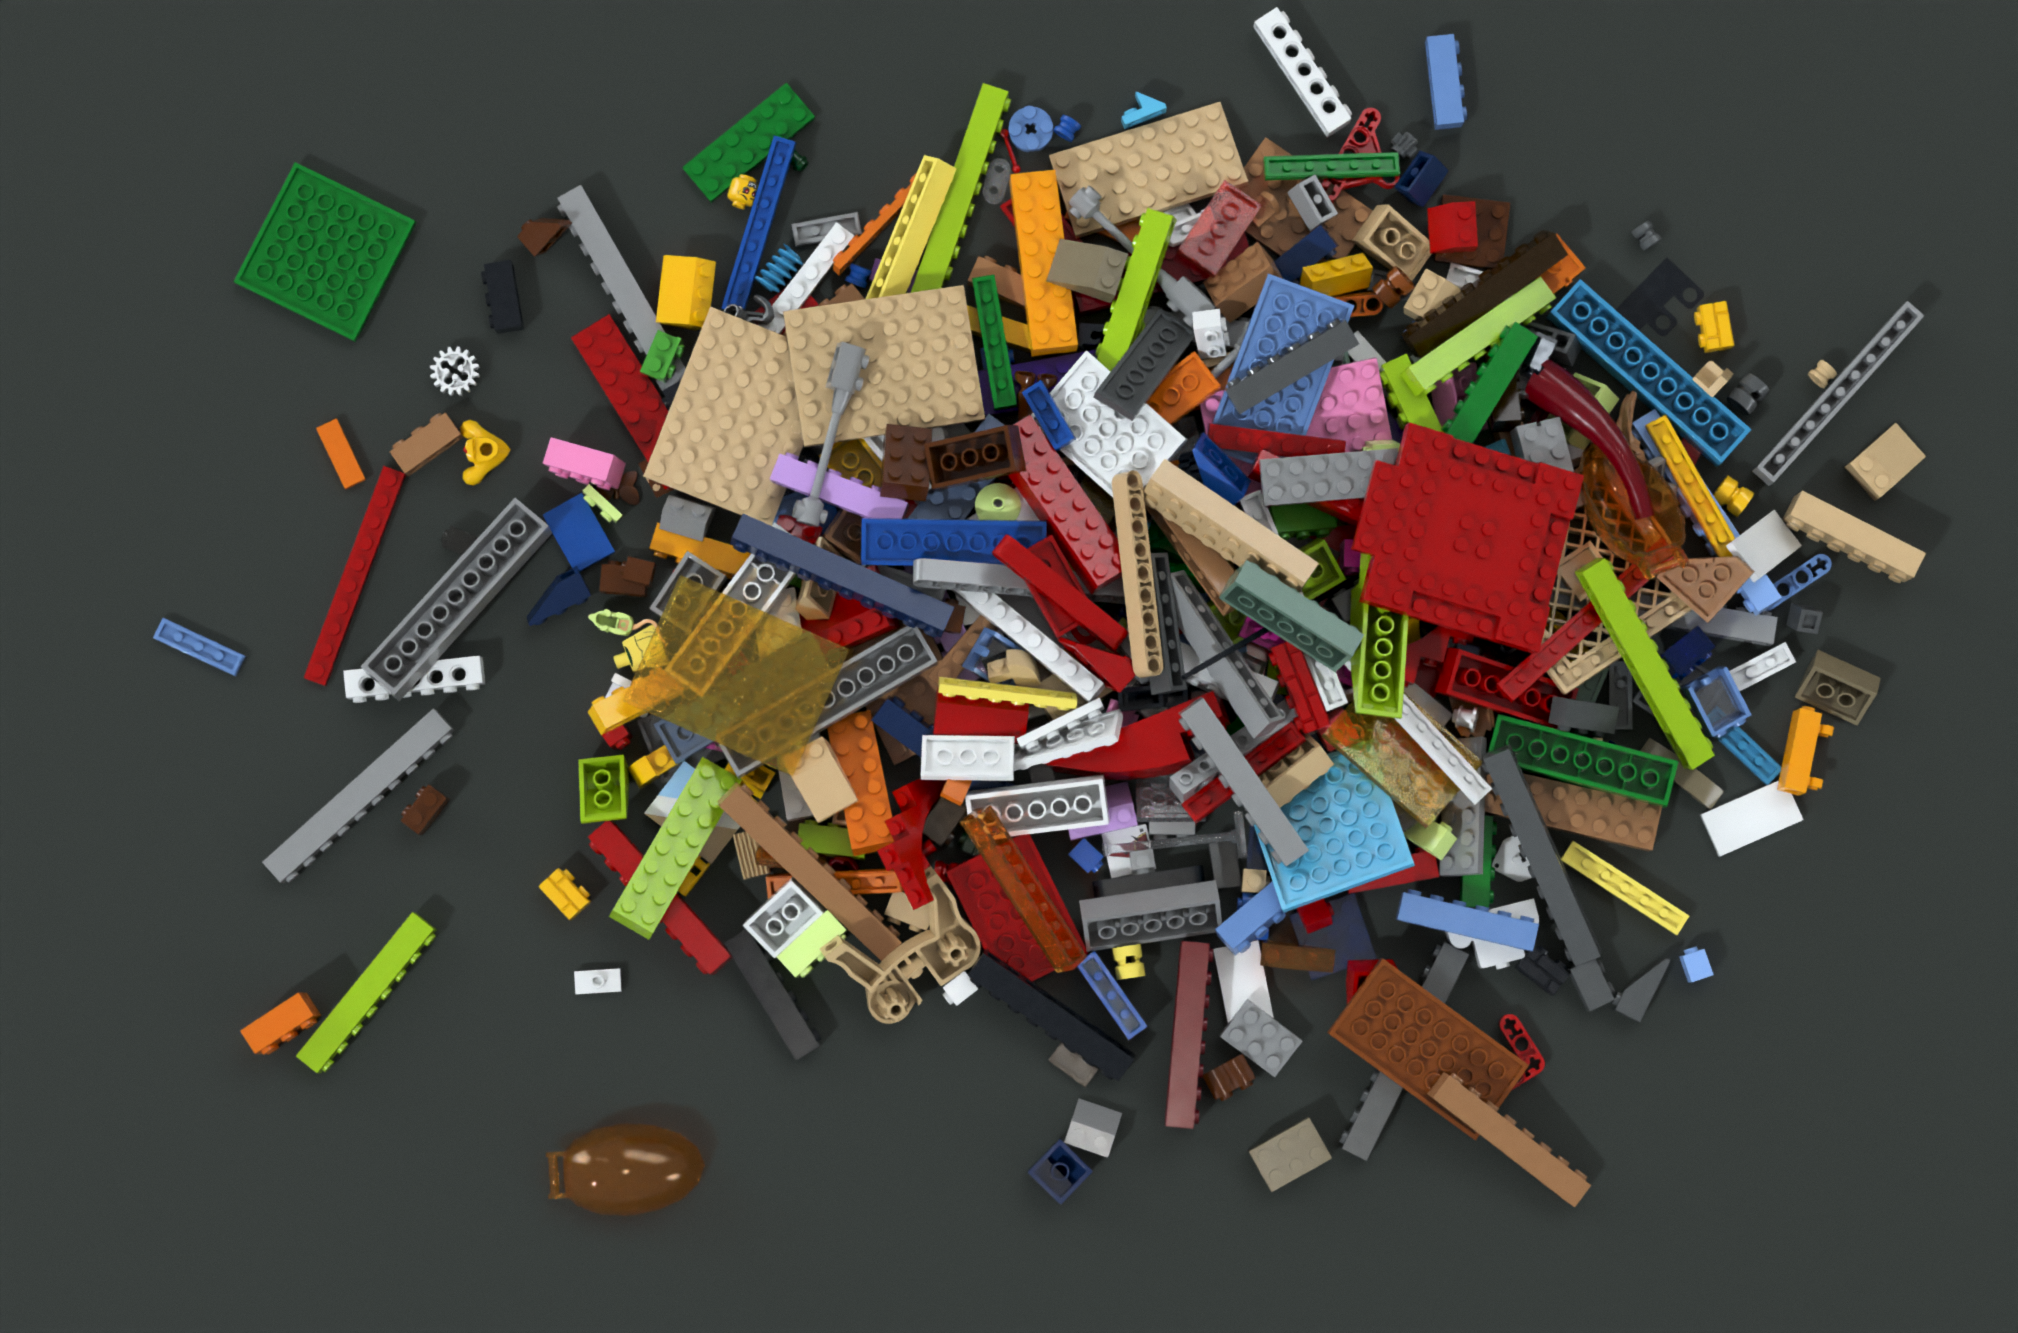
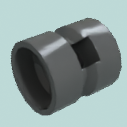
M1747 373L1739 382L1740 387H1735L1726 397L1734 408L1747 416L1758 406L1757 401H1762L1770 392L1768 386L1751 373Z

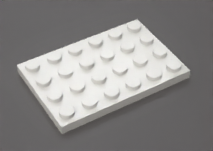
M1085 351L1050 392L1076 437V440L1060 449V451L1112 497L1113 477L1116 474L1132 470L1137 471L1141 475L1144 491L1151 476L1164 459L1170 461L1187 442V439L1147 403L1135 419L1131 421L1093 398L1096 390L1111 371L1092 354ZM1032 413L1031 416L1033 417L1037 425L1040 427L1044 435L1047 437L1043 428L1038 422L1036 416L1034 415V413Z

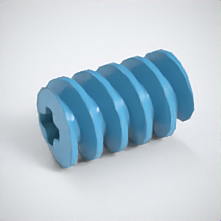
M784 243L783 245L786 250L779 248L777 251L780 257L772 256L775 264L766 263L769 271L760 270L763 278L755 276V280L770 293L772 291L780 293L777 285L785 286L786 283L783 278H792L789 271H798L795 264H804L800 256Z

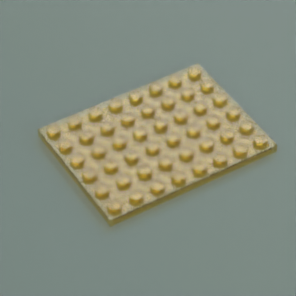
M680 575L623 702L793 776L849 649Z

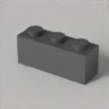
M1553 696L1548 723L1557 725L1558 730L1570 732L1572 727L1576 733L1588 734V730H1591V735L1604 737L1605 733L1615 734L1619 707Z

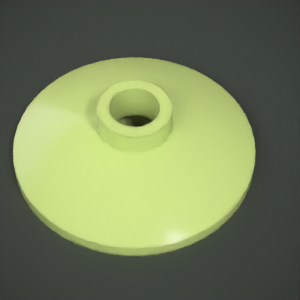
M1002 483L987 485L978 493L975 500V511L980 520H1016L1021 510V502L1017 492L1010 486ZM996 500H1000L1002 502V506L996 507L994 505V502Z

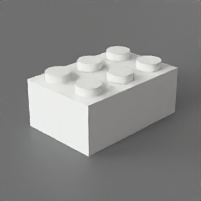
M792 877L749 916L743 926L775 958L824 913L826 908Z

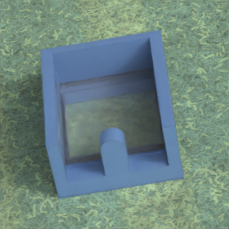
M984 627L962 667L990 683L987 669L988 662L1006 658V650H1025L998 632ZM1013 679L997 683L1016 686Z
M1718 666L1680 687L1701 723L1705 736L1719 738L1727 733L1726 729L1731 726L1738 727L1744 724L1746 718L1751 716L1727 667Z

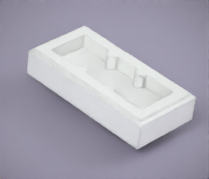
M621 969L574 971L575 994L622 992Z

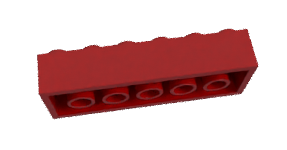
M1447 648L1435 692L1523 721L1557 729V725L1548 723L1553 696L1576 699L1579 688H1575L1564 696L1552 679L1542 676L1511 703L1496 685L1515 667L1461 649Z

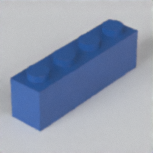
M1095 951L1075 964L1128 1040L1148 1027Z

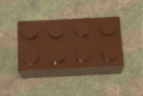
M1016 425L1000 426L924 444L932 489L944 490L1026 471L1019 427Z

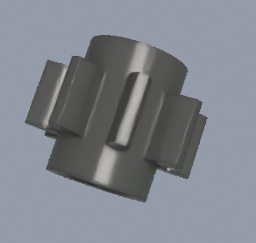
M1398 132L1391 141L1393 144L1390 148L1391 151L1398 152L1399 159L1401 160L1406 156L1411 159L1417 153L1418 149L1415 146L1418 144V141L1408 132H1405L1403 135Z

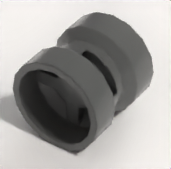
M1650 220L1631 232L1633 237L1639 240L1643 251H1646L1662 240L1660 234L1654 231V225Z

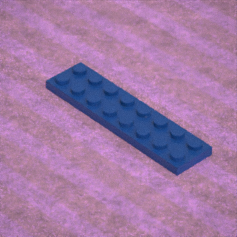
M862 518L861 565L913 566V561L920 558L1004 565L992 554V551L1002 538L1007 534L1027 549L1046 537L1047 521Z

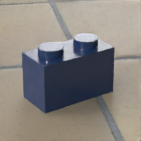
M1419 151L1395 185V188L1408 202L1424 207L1448 173V169L1434 155Z

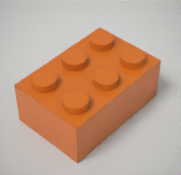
M298 992L240 1030L255 1054L269 1055L280 1048L278 1046L279 1043L289 1042L299 1035L297 1031L306 1028L307 1030L317 1024V1018L322 1015L307 993Z

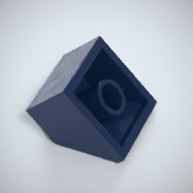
M1061 1139L1046 1151L1027 1171L1060 1205L1093 1172Z

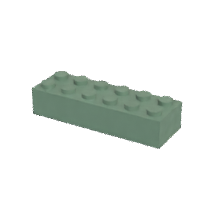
M1248 560L1230 576L1219 596V599L1334 672L1353 657L1364 636L1355 626L1340 620L1336 614L1326 611L1314 600L1307 599L1297 589L1285 585L1278 577L1268 574L1259 565Z

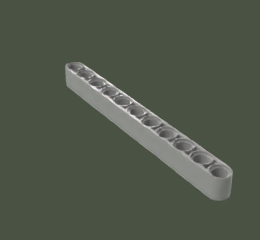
M926 558L913 561V585L917 587L1033 597L1025 581L1005 565ZM1073 571L1090 601L1125 604L1122 577L1091 595L1079 576Z

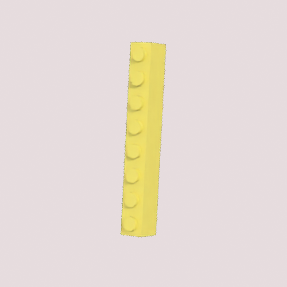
M923 156L865 299L906 294L957 168L938 158Z

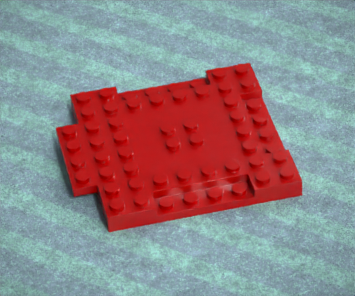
M1408 423L1404 428L1395 465L1375 460L1351 547V550L1371 556L1359 602L1532 654L1538 653L1550 611L1548 606L1569 523L1574 517L1584 475L1542 462L1534 463L1455 439L1450 434Z

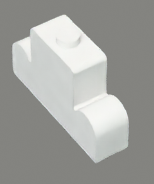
M1534 898L1489 909L1488 911L1497 914L1498 910L1512 913L1511 918L1520 919V916L1534 918L1533 923L1539 924V916ZM1445 932L1449 944L1457 949L1465 948L1472 942L1479 968L1496 965V969L1509 967L1510 961L1525 957L1524 950Z

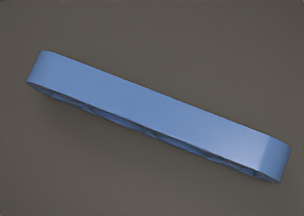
M1818 554L1773 583L1776 590L1779 584H1786L1789 592L1786 596H1781L1782 598L1778 603L1765 611L1772 610L1826 574L1832 566L1830 558L1827 555ZM1817 559L1819 561L1824 560L1826 563L1823 566L1825 570L1819 568L1812 574L1809 568L1817 565ZM1798 571H1804L1807 574L1808 579L1806 583H1799L1796 580V573Z

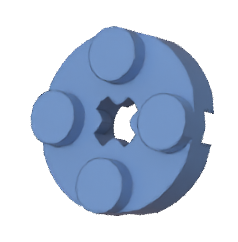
M1028 105L1019 109L1013 114L1009 122L1008 132L1011 142L1015 147L1024 152L1044 149L1050 143L1053 136V123L1050 116L1038 107ZM1034 124L1037 132L1035 134L1032 132L1029 135L1026 134V125L1031 126Z

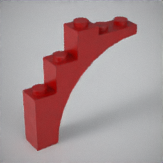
M1437 626V628L1423 638L1408 644L1404 687L1408 688V684H1414L1420 659L1424 660L1423 664L1437 667V664L1442 665L1449 639L1453 640V644L1466 646L1467 643L1471 644L1473 642L1474 636Z
M919 778L892 792L902 813L885 821L894 842L877 850L886 870L894 869L913 910L934 901L923 868L922 832L926 817L932 805L940 797L946 780H921Z

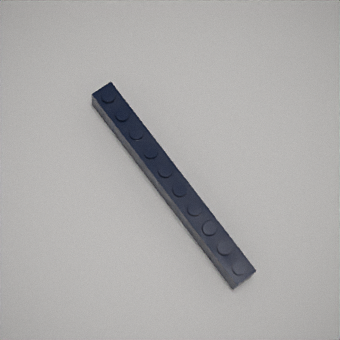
M742 514L731 538L730 544L739 552H749L755 555L754 557L759 561H769L776 564V567L782 571L796 573L802 580L817 582L825 590H835L845 599L851 600L853 598L868 609L875 608L882 611L881 613L888 618L896 617L902 620L906 626L923 629L924 633L931 637H942L954 609L953 606L746 514Z

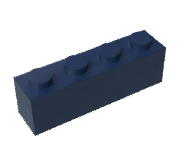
M1321 224L1276 259L1274 263L1283 279L1298 284L1303 267L1315 265L1323 258L1327 261L1337 253L1335 248L1339 245L1323 224Z

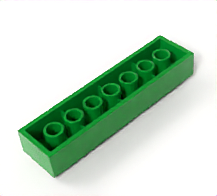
M1498 714L1488 751L1491 752L1510 744L1523 771L1666 808L1668 805L1679 763L1676 760Z

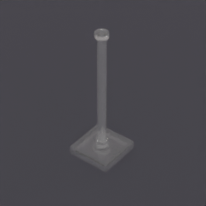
M1243 811L1233 812L1235 829H1231V832L1110 845L1102 843L1103 856L1105 857L1112 853L1232 841V843H1237L1238 860L1247 859Z

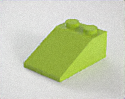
M615 755L578 759L581 824L627 819L629 766L625 756Z

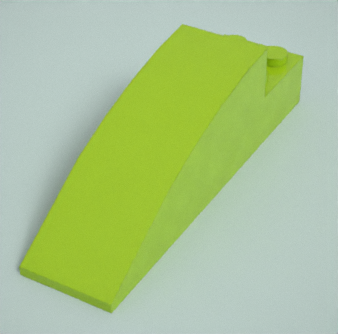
M1361 553L1359 583L1351 590L1350 625L1355 626L1359 632L1364 634L1351 658L1355 713L1401 719L1409 617L1359 602L1371 558L1370 555Z

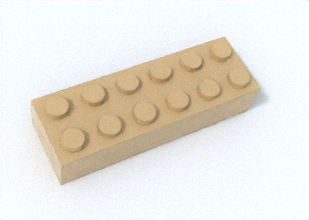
M1804 491L1793 497L1782 519L1791 530L1797 532L1801 530L1807 533L1806 536L1816 542L1821 540L1827 543L1829 549L1835 552L1841 550L1847 553V557L1855 562L1863 561L1868 564L1870 570L1877 573L1882 571L1888 574V578L1896 583L1906 582L1914 578L1926 555L1925 552Z

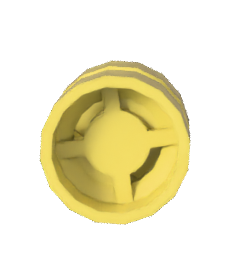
M1141 944L1112 948L1113 960L1118 964L1115 967L1117 980L1146 976L1144 963L1140 962V958L1143 957ZM1130 956L1132 963L1126 964V957Z

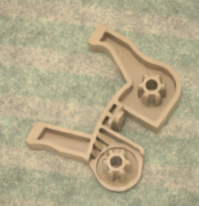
M931 866L924 870L928 886L934 898V901L928 903L929 930L921 932L899 945L880 964L839 935L820 948L828 962L841 966L851 978L865 987L868 1009L872 1016L882 1023L892 1024L899 1022L908 1015L915 1003L918 1006L923 1000L908 979L910 977L912 979L919 977L923 973L922 968L926 966L940 986H943L969 969L977 961L980 954L981 946L978 935L969 923L961 917L956 899Z

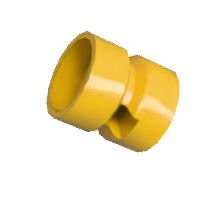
M1729 475L1725 477L1713 494L1719 505L1727 504L1728 512L1735 517L1741 514L1754 495L1748 488H1738V481Z

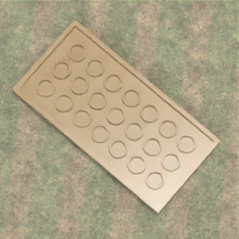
M1221 102L1049 155L1052 168L1056 170L1057 183L1076 239L1106 230L1093 217L1077 219L1069 211L1072 208L1069 204L1070 199L1082 187L1087 188L1088 185L1102 196L1099 200L1101 202L1099 211L1115 226L1140 219L1142 213H1146L1147 208L1163 212L1248 185V179Z

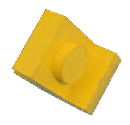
M664 745L634 762L628 767V770L638 787L642 789L678 764H675Z

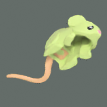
M608 609L588 615V618L600 630L622 636H629L633 630L640 628L646 623H651L654 625L660 640L668 645L662 637L659 625L651 619H644L634 624L633 617L620 612L615 613Z

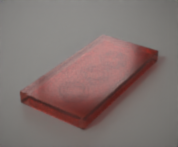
M1224 180L1176 253L1214 278L1262 204Z

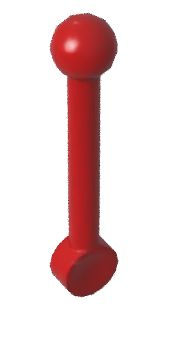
M1002 129L1000 136L1005 141L1012 161V171L1019 173L1021 167L1017 165L1008 139L1009 132L1007 129Z

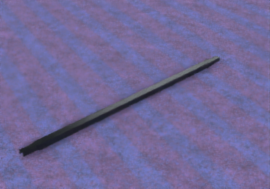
M1359 574L1358 576H1352L1313 600L1317 603L1323 601L1359 579ZM1265 627L1185 673L1181 676L1182 680L1202 671L1270 630Z

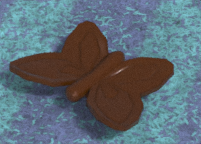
M630 471L625 473L621 478L618 489L611 487L610 491L597 487L596 491L606 500H609L613 493L614 499H619L620 493L625 502L637 505L639 503V494L634 487L637 480V472Z

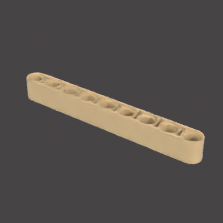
M1132 470L1116 474L1113 477L1112 491L1132 666L1137 677L1146 678L1160 675L1163 670V657L1141 475L1137 471Z

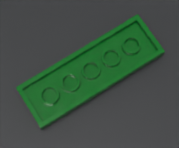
M786 82L682 168L712 203L729 189L733 178L739 177L740 174L747 175L767 158L774 135L790 140L812 122L815 116Z

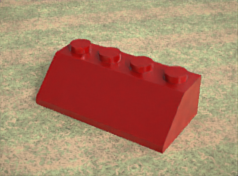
M937 687L933 735L1015 736V744H1019L1017 738L1025 735L1027 730L1029 703L1015 705L1011 701L1004 700L997 703L989 701L988 698L971 700L962 695L947 697L942 693H938Z

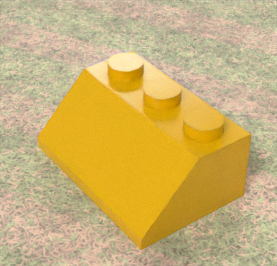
M663 256L656 323L694 331L702 329L712 302L715 261L697 257Z

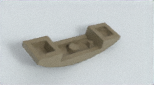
M1648 738L1640 750L1645 753L1679 761L1675 753L1651 738ZM1679 761L1674 783L1711 810L1724 791L1696 768L1693 770L1684 769Z

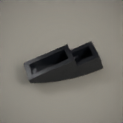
M1186 683L1187 690L1151 695L1150 685L1124 688L1120 693L1118 692L1119 709L1121 712L1169 709L1191 700V687L1189 683Z

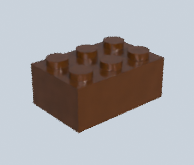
M893 424L886 425L883 440L880 497L926 502L930 475L924 444L932 442V429Z

